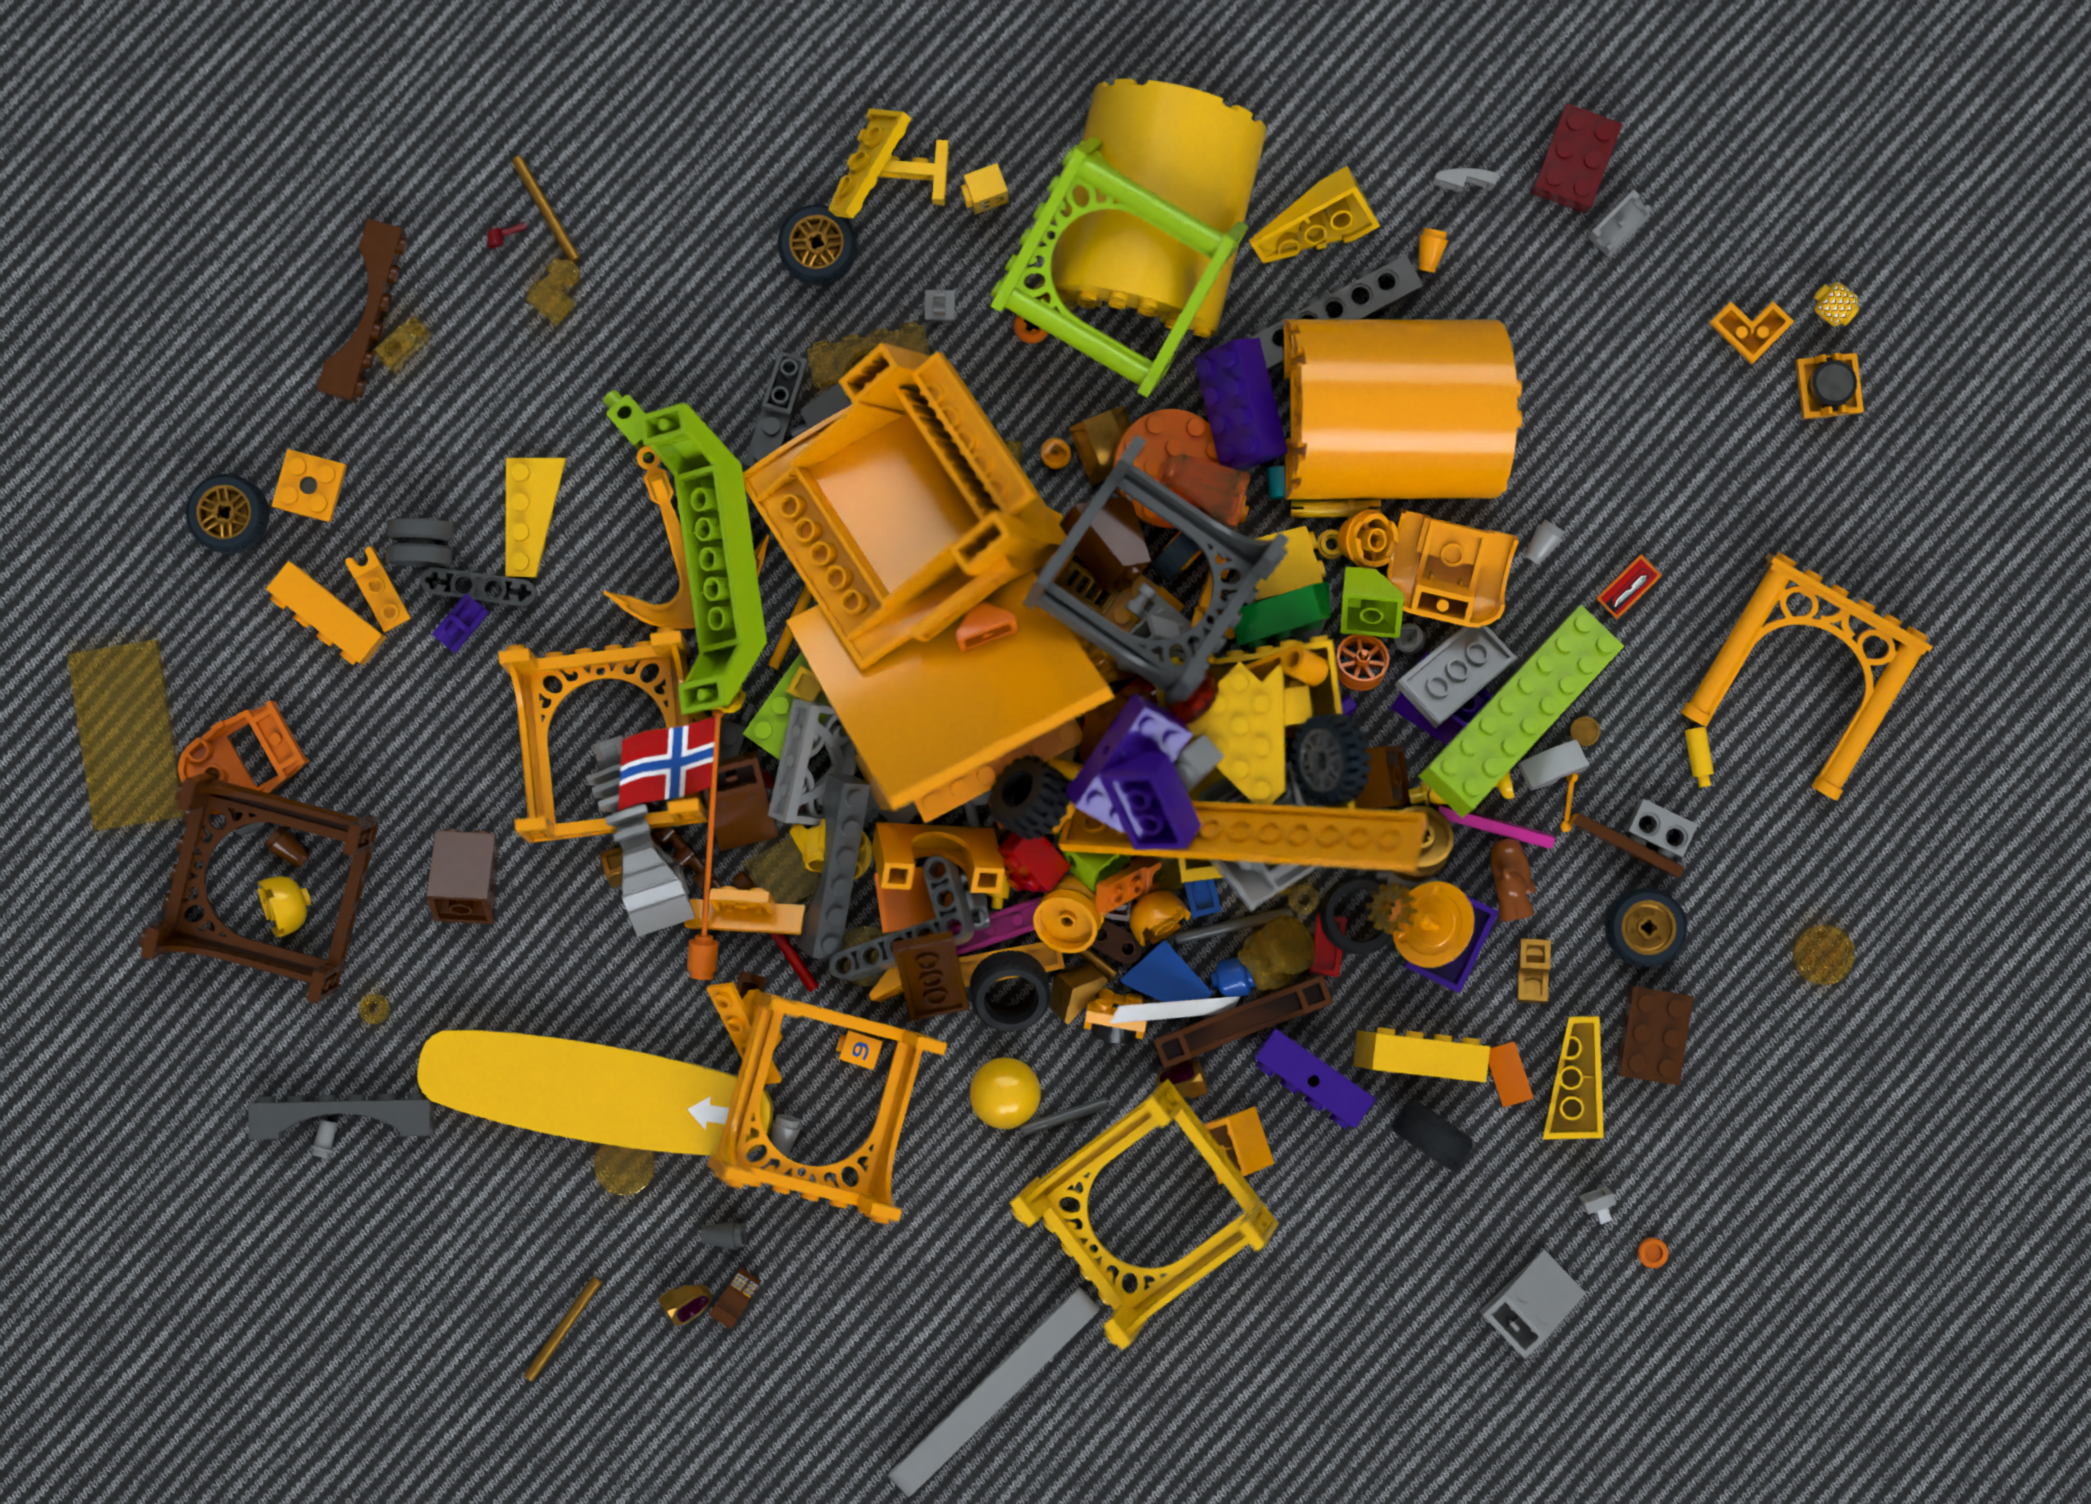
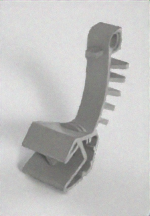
M620 735L593 744L597 763L601 771L587 776L586 779L589 785L595 786L592 788L594 796L604 798V800L598 802L599 809L612 812V815L605 817L608 826L616 827L617 833L613 834L614 840L620 842L623 849L622 900L634 930L639 937L696 917L688 897L690 891L681 865L675 858L660 849L651 839L650 827L645 819V816L648 814L646 804L641 805L640 803L618 812L623 736Z

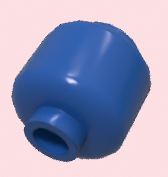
M1244 957L1220 960L1216 966V971L1211 972L1214 990L1219 989L1223 997L1247 996L1251 993L1252 988L1257 986L1255 966Z

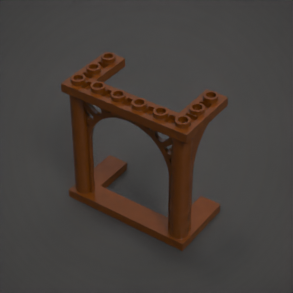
M204 772L184 779L183 783H179L177 786L175 800L178 801L176 809L185 811L183 821L184 824H187L185 835L180 836L176 851L180 855L178 863L173 865L169 880L173 882L171 892L166 894L163 901L162 909L166 911L164 920L149 926L147 930H143L139 941V947H142L141 957L154 959L166 952H184L210 956L310 983L306 1001L319 1003L338 991L380 817L367 815L360 818L217 780L218 774ZM230 808L235 809L234 813H243L239 821L234 820ZM217 809L224 814L226 818L224 829H218L211 823V810ZM268 822L345 842L342 853L351 855L353 858L328 959L246 938L228 928L219 919L207 895L206 870L212 852L227 834L246 824ZM205 828L213 834L210 843L205 842L203 839L207 837ZM197 860H200L203 863V867L201 869L196 867ZM192 887L197 888L199 891L198 898L188 900V897L193 894V890L190 889ZM193 905H200L205 911L202 919L197 922H190L185 917L187 909ZM208 921H212L215 927L214 931L206 927V930H201L200 928L206 925Z

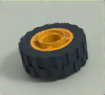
M1180 531L1162 549L1163 552L1152 563L1151 567L1169 583L1179 572L1186 570L1202 551L1191 538Z

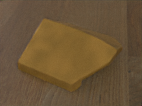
M1090 963L1065 968L1058 972L1053 980L1050 1008L1069 1025L1109 980Z

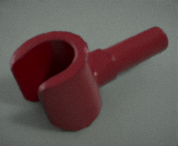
M525 222L509 228L490 229L487 233L488 247L498 248L504 246L503 237L527 229Z

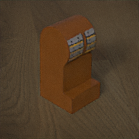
M741 1267L709 1315L732 1329L762 1280Z

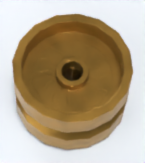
M1420 805L1407 807L1402 812L1425 813L1427 817L1416 871L1391 870V872L1406 881L1421 882L1430 880L1440 873L1452 850L1454 839L1452 827L1442 813L1431 807Z

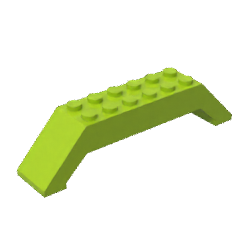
M680 403L640 415L643 445L651 447L674 475L699 649V655L684 683L678 684L681 713L684 715L730 705L765 647L767 639L742 464L687 403Z

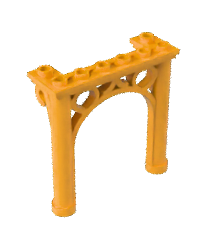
M1778 552L1776 556L1768 553L1766 556L1768 561L1765 565L1769 569L1691 701L1685 703L1681 713L1707 727L1754 645L1772 630L1788 625H1810L1833 633L1843 640L1855 653L1864 674L1862 701L1811 785L1824 795L1838 801L1844 791L1841 788L1921 655H1924L1926 650L1930 652L1933 646L1926 642L1929 637L1917 629L1908 626L1905 630L1900 627L1902 622L1886 613L1884 618L1873 613L1876 607L1860 598L1856 603L1847 598L1850 592L1840 586L1833 584L1829 588L1820 583L1823 577L1809 569L1805 573L1795 568L1797 562ZM1790 580L1798 584L1797 586L1786 588ZM1799 592L1807 596L1811 601L1809 612L1804 615L1792 616L1786 606V600L1790 594ZM1816 595L1840 608L1832 615L1825 616L1820 614L1819 619L1812 618L1817 614L1819 608ZM1779 600V607L1785 617L1764 625ZM1850 615L1873 626L1874 629L1862 631L1857 636V641L1855 642L1852 639L1855 633L1849 627ZM1840 621V627L1842 628V630L1830 623H1836ZM1878 636L1886 641L1888 650L1883 657H1866L1863 650V642L1867 637ZM1892 638H1894V639H1896L1897 641L1901 642V643L1898 645V647L1896 648V650H1895V644H1894ZM1888 663L1874 686L1870 665Z

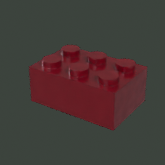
M1566 103L1561 111L1531 193L1587 214L1594 202L1622 124Z

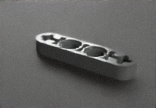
M437 567L426 569L420 578L422 588L427 593L436 596L461 599L465 594L458 592L456 584L462 577L471 579L472 589L467 594L475 601L529 607L535 603L538 596L536 587L524 579ZM434 573H438V578L449 581L448 575H453L450 581L451 592H446L448 586L440 584L436 585L435 589H432V585L427 583L428 578H433ZM492 581H497L502 586V592L496 598H491L486 594V586ZM507 583H512L510 587L512 590H521L522 586L526 585V589L531 592V596L525 597L524 602H520L519 596L509 594L510 600H505L508 594Z

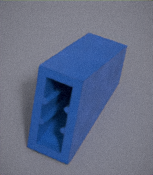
M1165 940L1158 944L1120 979L1124 985L1163 1002L1209 999L1213 994Z

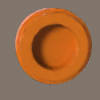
M1649 1237L1638 1245L1637 1257L1646 1267L1659 1268L1668 1259V1248L1660 1239Z

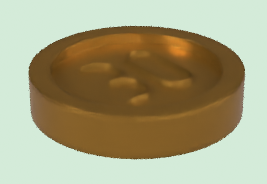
M1579 717L1570 726V737L1572 740L1577 739L1580 746H1590L1600 736L1599 724L1591 717Z

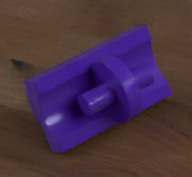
M465 593L431 635L456 654L490 612Z

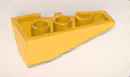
M1345 166L1320 180L1249 241L1264 264L1296 256L1301 250L1316 247L1319 250L1327 248L1326 244L1340 240H1343L1344 243L1354 241L1380 227V224L1348 166Z

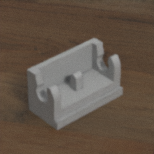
M1635 190L1588 236L1608 258L1651 216L1649 214L1651 207L1649 205L1645 206L1639 201L1640 195Z

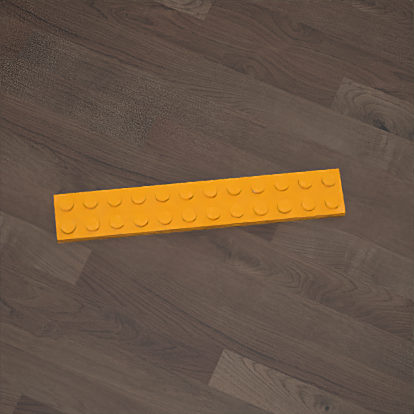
M1191 801L1201 827L1187 848L1135 850L1126 830L1122 833L1074 807L1073 816L1064 823L1059 846L1061 851L1416 871L1427 817L1425 813Z

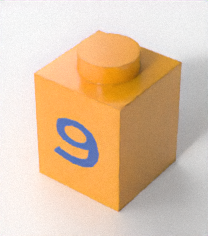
M848 1030L847 1035L841 1034L836 1051L841 1052L839 1059L874 1070L884 1040Z

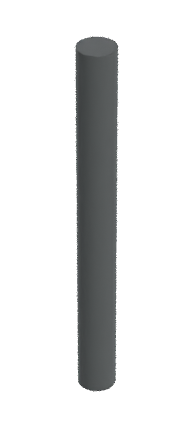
M1286 906L1174 933L1176 945L1292 918L1293 913L1291 906Z

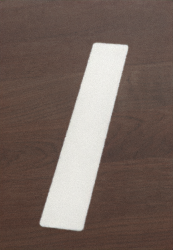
M1240 997L1119 1006L1111 1023L1220 1014L1235 1008Z

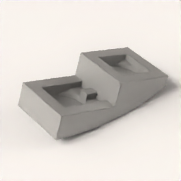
M1473 168L1450 169L1437 172L1432 184L1461 193L1465 182L1493 190L1499 173Z

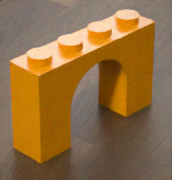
M876 822L872 850L881 888L911 890L915 868L914 860L922 857L940 856L952 860L964 870L970 892L1000 894L1005 867L1002 856L997 851L999 845L994 828Z

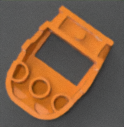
M270 700L265 702V706L254 710L247 709L236 716L212 725V729L201 738L197 737L182 752L178 763V773L182 783L184 779L204 772L218 774L217 780L271 793L282 786L310 761L308 757H305L280 713L277 702ZM250 724L278 774L258 787L255 785L228 737ZM213 809L210 812L212 815L223 814L217 809Z

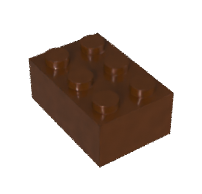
M1628 986L1614 1075L1680 1086L1693 996Z

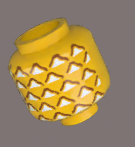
M1834 282L1830 286L1824 284L1814 295V298L1817 300L1814 311L1832 326L1847 325L1860 308L1857 305L1858 296L1840 282Z

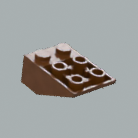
M757 750L718 760L714 831L720 851L779 837L774 818L768 816L770 801ZM710 788L703 790L709 811Z

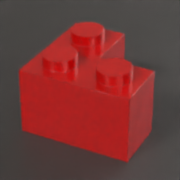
M1011 832L997 850L1004 858V874L1007 876V883L1018 891L1028 890L1034 893H1050L1071 867L1044 835L1040 839L1026 840Z

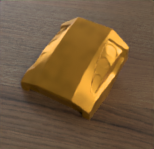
M1125 406L1108 410L1069 428L1091 486L1107 479L1113 470L1115 447L1123 432L1131 425Z

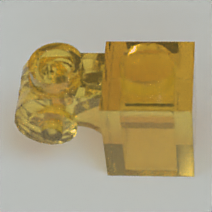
M558 257L547 267L548 276L544 277L541 282L537 280L531 285L527 291L529 296L526 298V301L556 327L576 305L571 298L563 293V287L565 284L568 286L576 285L581 277L580 270L575 263L568 260L561 261Z

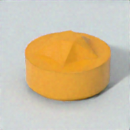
M1054 437L1043 443L1040 455L1047 467L1060 469L1070 461L1071 450L1066 441Z

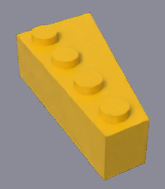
M1378 1027L1377 1033L1357 1030L1353 1062L1355 1067L1485 1083L1487 1081L1490 1046L1480 1045L1481 1039L1463 1037L1462 1043L1452 1042V1036L1434 1034V1039H1426L1423 1032L1406 1030V1035L1401 1036L1395 1035L1396 1029Z

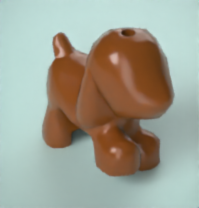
M1501 839L1494 843L1491 848L1490 866L1499 900V920L1507 922L1527 918L1534 914L1533 906L1527 894L1534 893L1536 888L1533 880L1530 878L1531 870L1521 844L1515 839Z

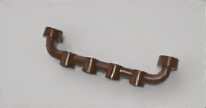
M652 801L641 803V805L646 804L648 813L660 812ZM674 826L657 828L653 832L663 845L670 842L677 851L673 854V857L683 868L688 865L693 868L697 874L692 879L704 891L706 865L698 857L694 849L679 835ZM711 870L710 889H721L724 885L720 883ZM742 870L732 878L735 883L732 887L738 890H750L756 887L754 882Z

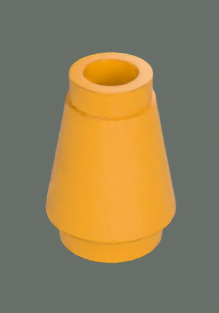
M1424 228L1423 235L1420 234L1418 270L1436 272V268L1449 241L1446 240L1447 232Z

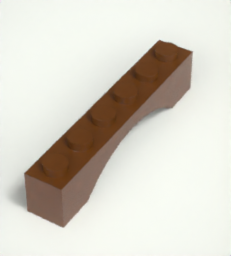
M367 218L359 245L368 275V297L365 311L358 328L350 340L336 354L325 361L316 389L322 394L357 403L358 397L364 395L367 381L363 379L366 369H371L375 358V352L372 351L374 342L379 340L382 335L383 323H380L383 312H388L392 300V295L389 294L392 283L396 284L399 278L400 266H397L400 255H405L409 239L406 238L407 233L400 227Z
M1318 975L1152 1040L1162 1066L1165 1069L1252 1033L1333 1004L1323 975Z

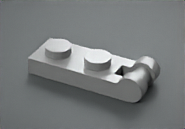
M1142 583L1138 588L1139 593L1133 601L1130 600L1125 606L1127 610L1141 621L1147 614L1177 622L1181 635L1191 629L1189 627L1191 622L1145 583Z

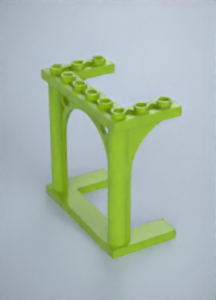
M1092 136L1086 141L1082 140L1079 145L1076 144L1073 149L1070 148L1062 162L1065 169L1061 177L1056 175L1048 187L1047 191L1051 195L1047 203L1041 202L1033 215V218L1037 219L1032 230L1027 228L1019 241V244L1023 246L1018 256L1015 254L1011 256L1005 267V270L1009 272L1008 275H1005L1002 281L999 280L991 293V296L995 298L991 307L999 312H1002L1005 308L1139 385L1140 387L1137 392L1148 398L1166 375L1176 357L1174 353L1225 262L1234 254L1249 226L1238 221L1226 234L1216 230L1117 171L1100 154L1099 149L1103 142ZM1082 185L1087 189L1089 193V203L1087 206H1080L1075 201L1073 194L1075 186ZM1095 188L1101 190L1099 195L1107 196L1104 202L1097 201V191ZM1066 198L1068 204L1072 207V212L1069 216H1065L1062 213V210H1066L1067 207ZM1100 209H1117L1132 213L1211 259L1154 362L1076 317L1064 305L1056 291L1051 269L1055 245L1065 228L1072 221L1088 212ZM1048 231L1055 233L1054 239L1048 237ZM1042 242L1047 244L1045 246H1040ZM1037 255L1044 258L1042 267H1029L1030 264L1038 261ZM1033 273L1041 274L1045 278L1044 285L1038 289H1031L1026 286L1030 275ZM1047 292L1050 294L1051 300L1048 303L1044 297L1041 300L1036 297Z

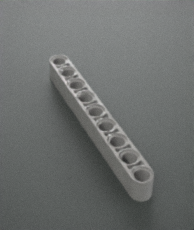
M1080 1287L1075 1289L921 1440L887 1476L907 1497L914 1494L1096 1315L1100 1307Z

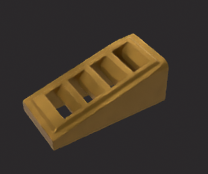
M1073 559L1070 560L1055 581V584L1102 617L1120 594L1114 588L1103 589L1089 570ZM1077 570L1079 572L1078 576L1068 586L1065 582L1072 572ZM1085 576L1089 580L1079 593L1075 588ZM1096 584L1098 588L1091 598L1087 599L1084 597L1092 585ZM1104 590L1108 594L1102 603L1097 606L1094 602Z

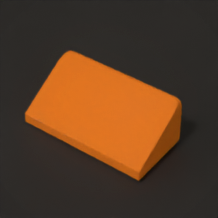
M1515 1041L1490 1048L1488 1065L1502 1107L1534 1099Z

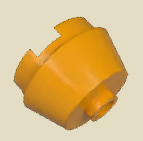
M1365 510L1349 518L1343 523L1338 534V544L1342 554L1357 566L1375 569L1389 563L1392 559L1389 556L1393 551L1394 544L1399 542L1395 523L1388 520L1384 514L1377 510Z

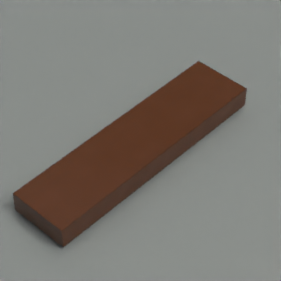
M1581 813L1572 814L1568 822L1672 877L1680 878L1685 869L1683 868L1684 866Z

